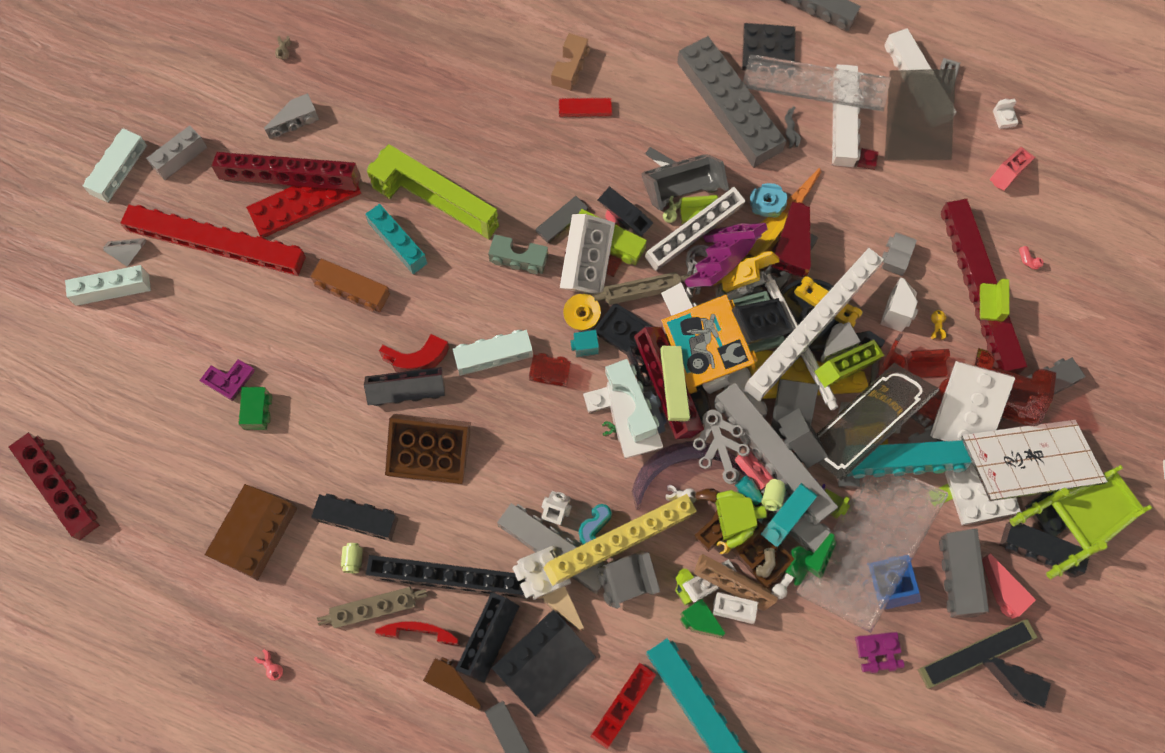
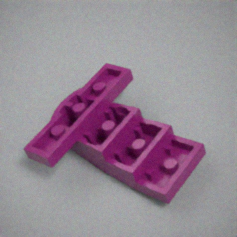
M743 223L729 227H719L703 236L705 242H714V245L706 249L708 257L695 264L698 272L685 279L687 287L712 286L726 276L744 259L756 240L762 237V233L768 230L766 223Z

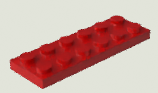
M291 186L246 206L259 235L265 238L362 193L359 187H357V191Z

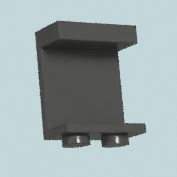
M639 551L598 567V579L605 591L603 594L604 600L610 607L617 609L620 608L619 603L644 593L656 594L660 592L649 552Z

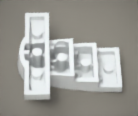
M646 376V377H645V380H646V382H649V379H648V377ZM609 381L605 388L583 393L588 413L610 407L624 459L663 448L658 430L656 435L634 442L627 426V418L632 415L636 406L628 394L621 391H612ZM654 386L643 387L644 392L651 390L654 395H657Z

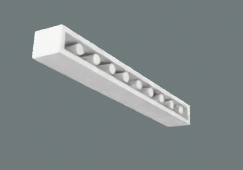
M868 248L747 381L744 389L760 401L878 270L884 259Z

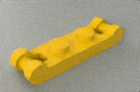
M807 276L801 281V286H798L794 291L798 297L814 307L829 292ZM810 289L813 292L809 294L806 290ZM847 303L834 319L842 324L850 322L853 328L856 324V319H859L863 312L861 309ZM846 312V313H848L850 316H849V317H846V316H844V313Z

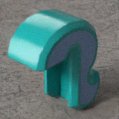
M596 505L592 509L591 514L595 518L586 519L581 524L579 540L582 545L596 539L595 536L611 520L612 512L608 505Z

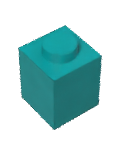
M596 330L573 333V340H570L571 350L576 353V357L599 354Z

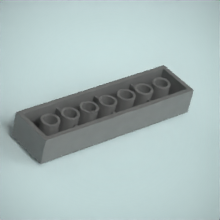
M709 36L679 50L677 64L753 168L783 152L786 143L785 138Z

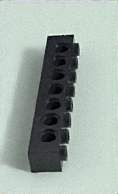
M369 555L366 576L372 580L491 594L492 592L501 596L530 599V597H525L520 586L521 583L525 582V579L518 581L515 573Z

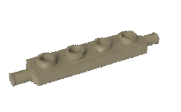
M676 272L606 286L603 292L593 294L594 301L605 299L611 305L659 295L679 283H686L685 279L689 278L691 274L679 276Z
M411 587L331 607L329 608V615L317 617V621L325 619V621L318 622V625L331 623L334 628L409 609L415 607L416 600L428 597L427 594L419 595L427 591L423 589L414 592Z

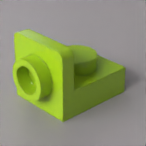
M825 489L827 495L838 507L830 515L836 519L841 514L845 515L850 507L847 504L850 498L847 496L842 498L832 491Z

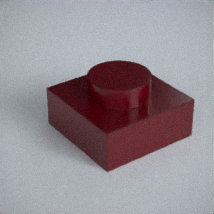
M861 148L857 167L875 170L879 151Z

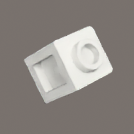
M1003 99L994 108L993 113L999 129L1015 127L1018 124L1013 109L1016 104L1015 99Z

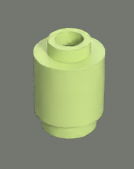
M771 479L766 484L762 504L767 510L776 511L781 509L786 492L784 482Z
M347 543V546L342 547V572L359 573V568L362 566L363 548L359 547L358 543Z

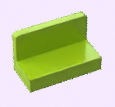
M718 195L681 198V223L685 224L717 200Z
M1001 279L997 285L982 283L980 285V319L1003 322L1009 315V279Z

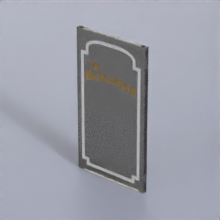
M893 363L817 433L828 457L818 463L837 477V479H844L940 390L898 364Z

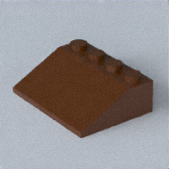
M393 414L389 418L385 476L463 484L471 422Z
M244 484L204 555L258 581L297 508L292 503L275 495Z

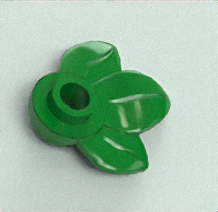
M802 546L792 549L791 552L794 560L786 570L788 575L795 577L794 585L796 586L803 584L808 578L809 570L806 562L814 553Z

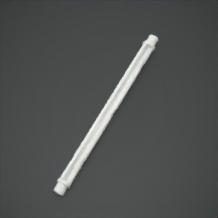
M767 274L768 282L765 283V286L772 299L779 298L795 330L798 325L776 281L773 280L770 274ZM808 347L801 356L813 380L819 385L818 389L825 404L828 405L831 411L838 408L835 401L836 398L830 387L824 388L814 371L819 368V365Z

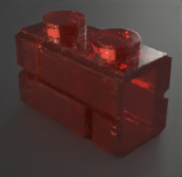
M545 353L533 355L529 381L567 388L571 361L561 356L557 357V359L550 358Z

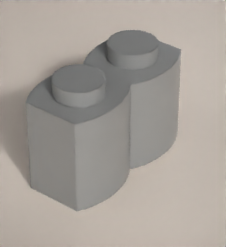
M897 232L894 237L890 236L886 247L889 248L888 252L884 251L882 255L884 259L882 269L903 276L917 240Z

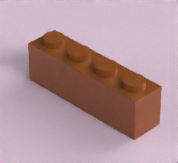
M322 258L311 275L316 288L329 290L334 296H343L349 302L356 305L357 303L364 305V308L372 312L374 310L381 312L390 296L388 286Z

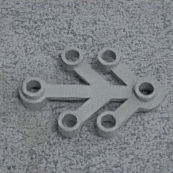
M709 410L703 416L704 430L699 438L694 440L693 446L698 451L704 450L706 448V440L711 431L713 432L714 439L705 457L699 460V465L703 469L711 468L712 460L718 450L725 469L723 479L726 483L734 485L739 481L740 474L732 467L726 447L737 451L742 457L749 455L750 448L746 444H739L722 436L720 428L731 432L736 438L742 437L744 430L739 425H732L724 421L721 413L717 410ZM711 416L716 417V420L713 423L709 422V418ZM736 428L741 429V432L738 435L734 434V430ZM702 441L703 446L698 448L697 442ZM742 447L747 448V452L744 454L740 452ZM704 460L709 461L708 466L704 467L702 465ZM729 472L734 473L732 479L727 478Z

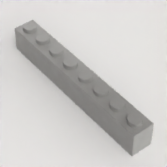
M735 383L716 396L714 401L716 410L725 415L728 423L739 425L743 428L744 434L740 439L753 449V455L758 460H762L765 464V469L771 475H774L777 480L784 482L786 491L790 496L801 483L818 495L804 513V517L808 522L816 526L838 508ZM736 428V430H737V431L739 432V434H740L741 429H740V428Z

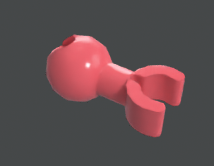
M263 650L266 661L254 657L257 663L265 666L267 669L266 675L270 680L275 681L281 678L283 669L279 664H273L270 660L271 654L267 650Z

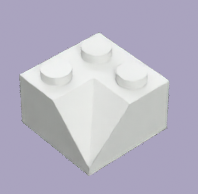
M900 277L891 291L880 325L900 332L906 326H910L911 321L915 319L918 309H915L918 302L916 300L917 292L904 278Z

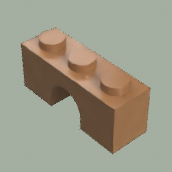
M568 33L563 45V57L571 61L567 63L556 62L551 74V85L571 91L573 85L577 84L579 70H583L585 56L588 57L590 52L588 38Z

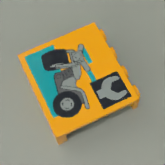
M727 295L661 320L671 346H681L685 383L690 394L697 392V386L749 366H751L752 370L756 369L754 363L757 362L756 355L747 346L749 344L746 343L732 312L735 304L732 299L728 300Z

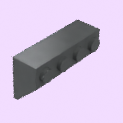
M978 529L946 533L939 541L940 551H943L942 570L945 571L946 575L944 588L948 592L947 611L950 612L951 618L977 617L989 612Z

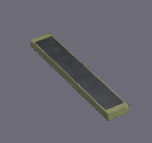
M1024 619L917 670L927 689L983 664V660L1000 656L1038 637L1028 619Z

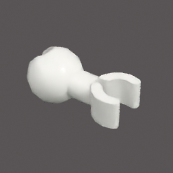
M672 485L667 486V490L673 492L672 495L666 494V500L672 501L685 494L689 496L692 503L697 500L694 498L696 494L694 489L687 488L684 491H680Z
M786 573L780 584L777 583L772 587V595L778 597V599L785 598L787 587L794 577Z

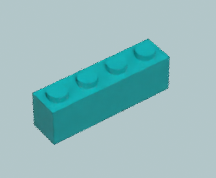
M380 203L365 214L369 225L412 274H415L428 264L425 254Z

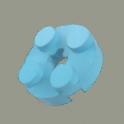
M773 183L762 184V187L758 189L756 187L750 196V205L753 213L764 217L780 216L787 205L786 192L784 193L779 185ZM771 198V202H766L764 200Z

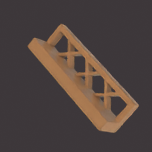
M704 554L699 556L694 571L695 575L736 597L758 602L757 608L763 611L777 603L778 597L772 595L771 590Z

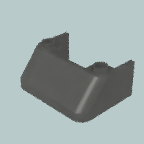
M709 154L695 156L641 173L650 201L659 210H663V207L667 206L671 196L674 198L701 189L708 193L716 192L718 188L725 191L729 190L724 162Z

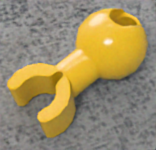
M937 310L931 315V321L935 324V330L931 334V339H935L938 332L941 335V340H944L946 332L942 329V324L946 321V314L943 311Z

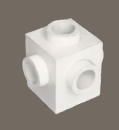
M552 491L550 496L545 497L541 508L544 511L541 519L561 525L564 517H568L572 506L569 505L571 497L561 492Z

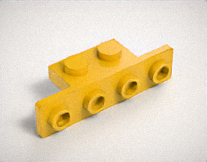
M767 251L759 256L747 258L714 285L722 283L723 290L729 292L760 281L759 269L780 262L779 257L772 251Z

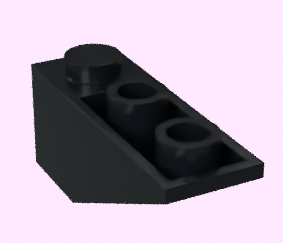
M610 186L597 199L631 233L642 237L653 224L641 210Z
M993 657L989 660H983V664L1016 701L1033 708H1045L1051 683L1044 681V677L1033 673L1027 674L1024 672L1025 669L1019 666L1006 665V661L1000 658Z

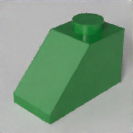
M703 599L697 601L680 614L682 617L680 621L686 630L689 628L693 633L721 638L726 634Z

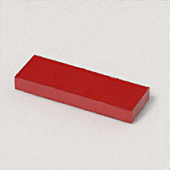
M559 98V117L612 116L611 98Z

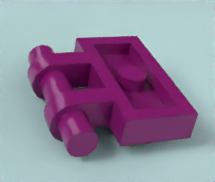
M898 632L855 637L859 658L867 657L868 663L861 664L862 672L873 674L878 673L880 670L896 671L898 668H904L903 659L895 660L893 655L901 653ZM885 655L886 661H876L875 656Z

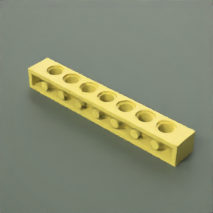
M685 494L549 561L543 569L552 586H555L689 519L697 511L689 496Z

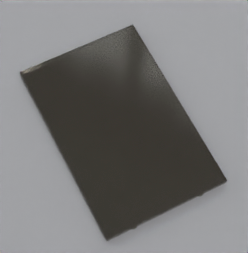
M956 69L889 71L885 160H952Z

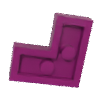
M237 359L227 374L211 365L199 381L233 402L242 390V387L253 375L255 369Z

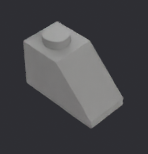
M850 322L845 324L838 323L832 327L820 359L822 363L857 348L860 340Z

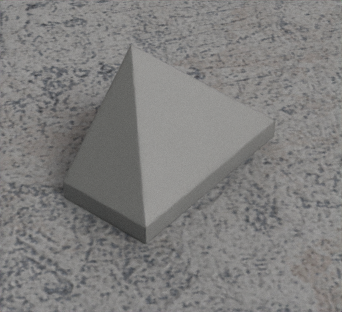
M146 239L108 241L103 250L125 266H128L145 244Z

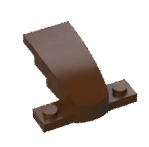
M761 501L758 505H756V506L753 504V507H759V506H761V505H762V501ZM717 511L713 515L712 520L694 535L695 539L708 552L718 542L724 540ZM757 520V527L753 535L743 544L731 550L757 580L768 589L786 572L794 558L781 544L776 547L761 535L766 527ZM767 548L775 549L776 565L768 577H758L756 575V568L759 565L763 566L765 563L764 550Z

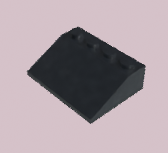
M553 609L500 659L492 669L536 717L596 657Z

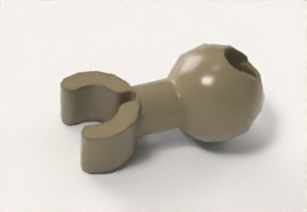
M278 36L277 40L280 46L275 50V55L279 60H286L289 56L287 47L291 44L289 36H287L286 40L282 42L281 37Z

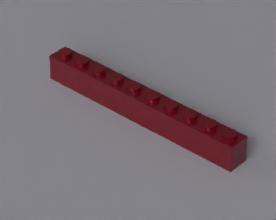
M968 199L946 202L941 210V218L945 221L947 235L952 241V250L958 258V267L962 270L964 284L968 287L969 299L974 304L975 316L980 322L981 333L987 342V351L993 359V368L996 372L1007 375L1021 373L1028 366L1010 316L1008 315L1003 322L980 319V285L982 283L997 285V280Z

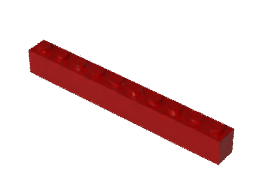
M128 204L120 222L123 228L130 233L299 276L306 258L303 250L296 245L288 246L277 240L273 242L261 236H250L242 231L239 233L234 232L227 227L219 228L211 223H199L192 218L184 219L176 214H164L160 210H149L142 205L134 206Z

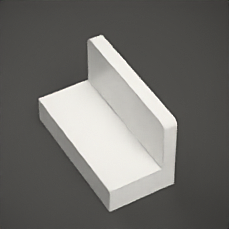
M717 592L713 603V615L754 624L758 602Z

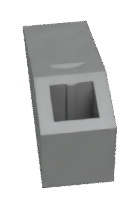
M308 93L292 99L264 127L269 139L279 137L284 133L294 131L299 127L319 120Z

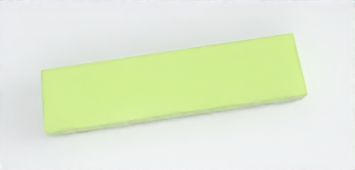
M662 346L661 358L668 421H688L690 416L681 346Z

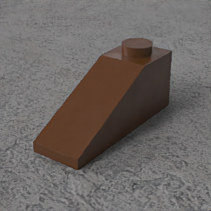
M441 657L440 660L435 658L423 681L481 711L482 706L457 670L451 666L453 662L444 657Z

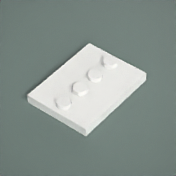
M956 361L930 436L944 441L964 440L963 435L997 430L1015 377Z

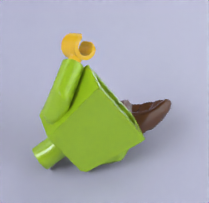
M706 488L695 494L696 499L716 503L723 539L727 540V542L717 543L718 547L725 546L724 551L720 552V554H727L730 552V549L743 544L753 535L757 527L756 519L766 518L764 506L753 507L751 498L745 497L744 494L734 490L719 492L713 488Z

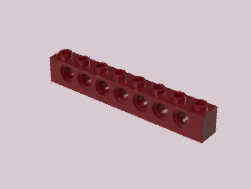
M216 152L211 165L219 180L357 191L361 177L356 162Z

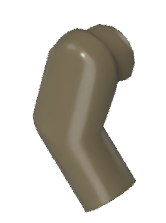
M773 548L764 550L765 563L763 566L759 565L756 568V575L758 577L766 578L774 569L776 563L775 549Z

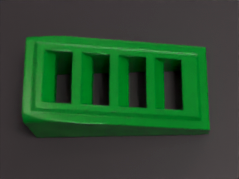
M832 533L826 537L806 562L809 572L819 579L823 577L837 544L835 535Z

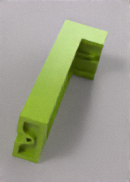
M390 144L379 152L377 159L371 162L367 168L372 188L389 199L402 186L488 240L499 227L496 208Z

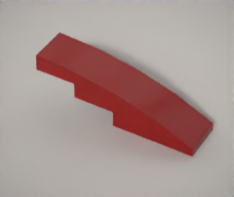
M639 662L590 737L608 749L657 674Z

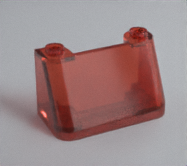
M978 348L972 365L1015 377L1001 417L1028 426L1039 425L1043 421L1053 400L1056 372L1039 369L1034 372L1032 378H1028L994 367V355L987 350Z

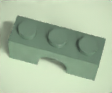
M494 234L488 253L490 262L498 266L506 265L515 270H527L531 274H543L548 258V247L530 243L525 253L517 254L512 251V238Z

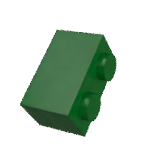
M242 387L238 424L243 430H267V423H270L271 420L269 405L272 404V394L266 387Z

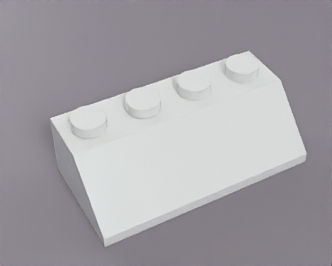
M572 214L560 288L587 294L603 292L615 222L587 214Z

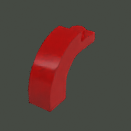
M430 334L425 345L417 352L405 354L383 344L379 352L382 360L392 364L395 372H404L436 367L444 359L450 347L448 341Z

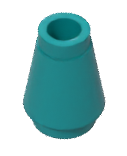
M746 475L735 484L737 491L744 494L745 497L751 498L755 506L762 501L763 496L753 478H749Z

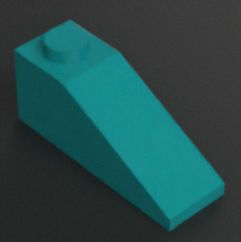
M801 483L761 535L778 547L818 495Z

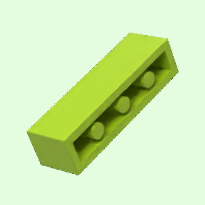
M581 209L579 212V214H587L594 217H598L583 209ZM614 225L609 255L617 256L623 262L636 266L646 249L647 240Z
M872 340L827 361L814 372L824 388L870 367L885 355L875 340Z

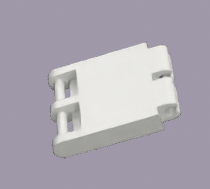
M554 545L517 561L518 565L513 566L518 581L525 579V582L521 583L520 586L526 598L533 596L536 599L571 583L570 579H567L552 586L543 569L549 561L557 558Z

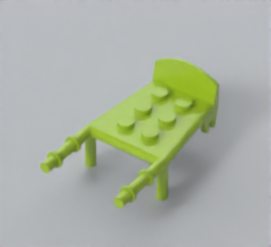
M1121 465L1103 473L1107 482L1062 488L1042 501L1034 502L1025 511L1017 512L1016 516L1009 520L1012 526L1025 523L1026 519L1036 513H1042L1043 509L1052 504L1079 542L1083 550L1076 555H1070L1069 559L1063 563L1053 565V569L1046 572V576L1050 580L1056 576H1062L1064 571L1073 566H1079V562L1106 549L1107 542L1139 516L1152 509L1151 505L1142 507L1118 474V471L1123 469Z

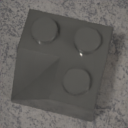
M799 408L779 420L782 427L779 431L784 439H786L784 440L789 450L795 451L793 454L800 462L804 463L806 468L828 457L817 433Z

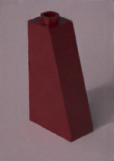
M792 201L775 251L780 262L772 264L770 267L803 278L808 275L811 268L809 206Z

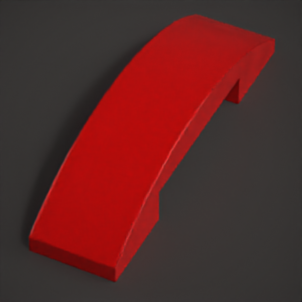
M395 622L375 629V634L382 637L399 638V632L403 630L436 634L437 642L440 644L456 646L460 644V641L448 631L423 622Z

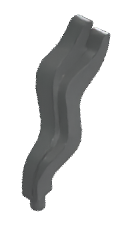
M795 106L790 108L785 115V122L787 124L786 137L789 140V148L793 147L794 142L797 148L801 141V137L794 130L795 122L792 120Z

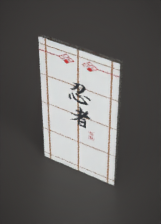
M1076 420L961 436L989 501L1055 492L1062 488L1075 489L1107 483Z

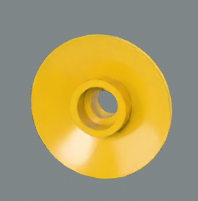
M588 294L572 296L566 302L563 309L566 323L571 328L581 331L595 326L601 315L598 301H594V297ZM581 311L586 312V315L583 317H581L579 314Z

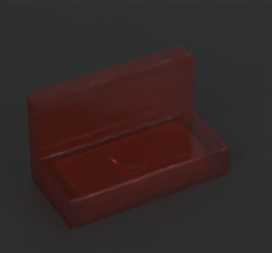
M950 350L911 351L906 357L909 378L946 377L948 375L946 361L950 357Z

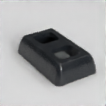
M630 346L627 350V357L630 364H633L635 367L637 381H640L643 387L654 386L638 346ZM636 357L640 358L642 365H639ZM643 373L647 375L649 382H646Z

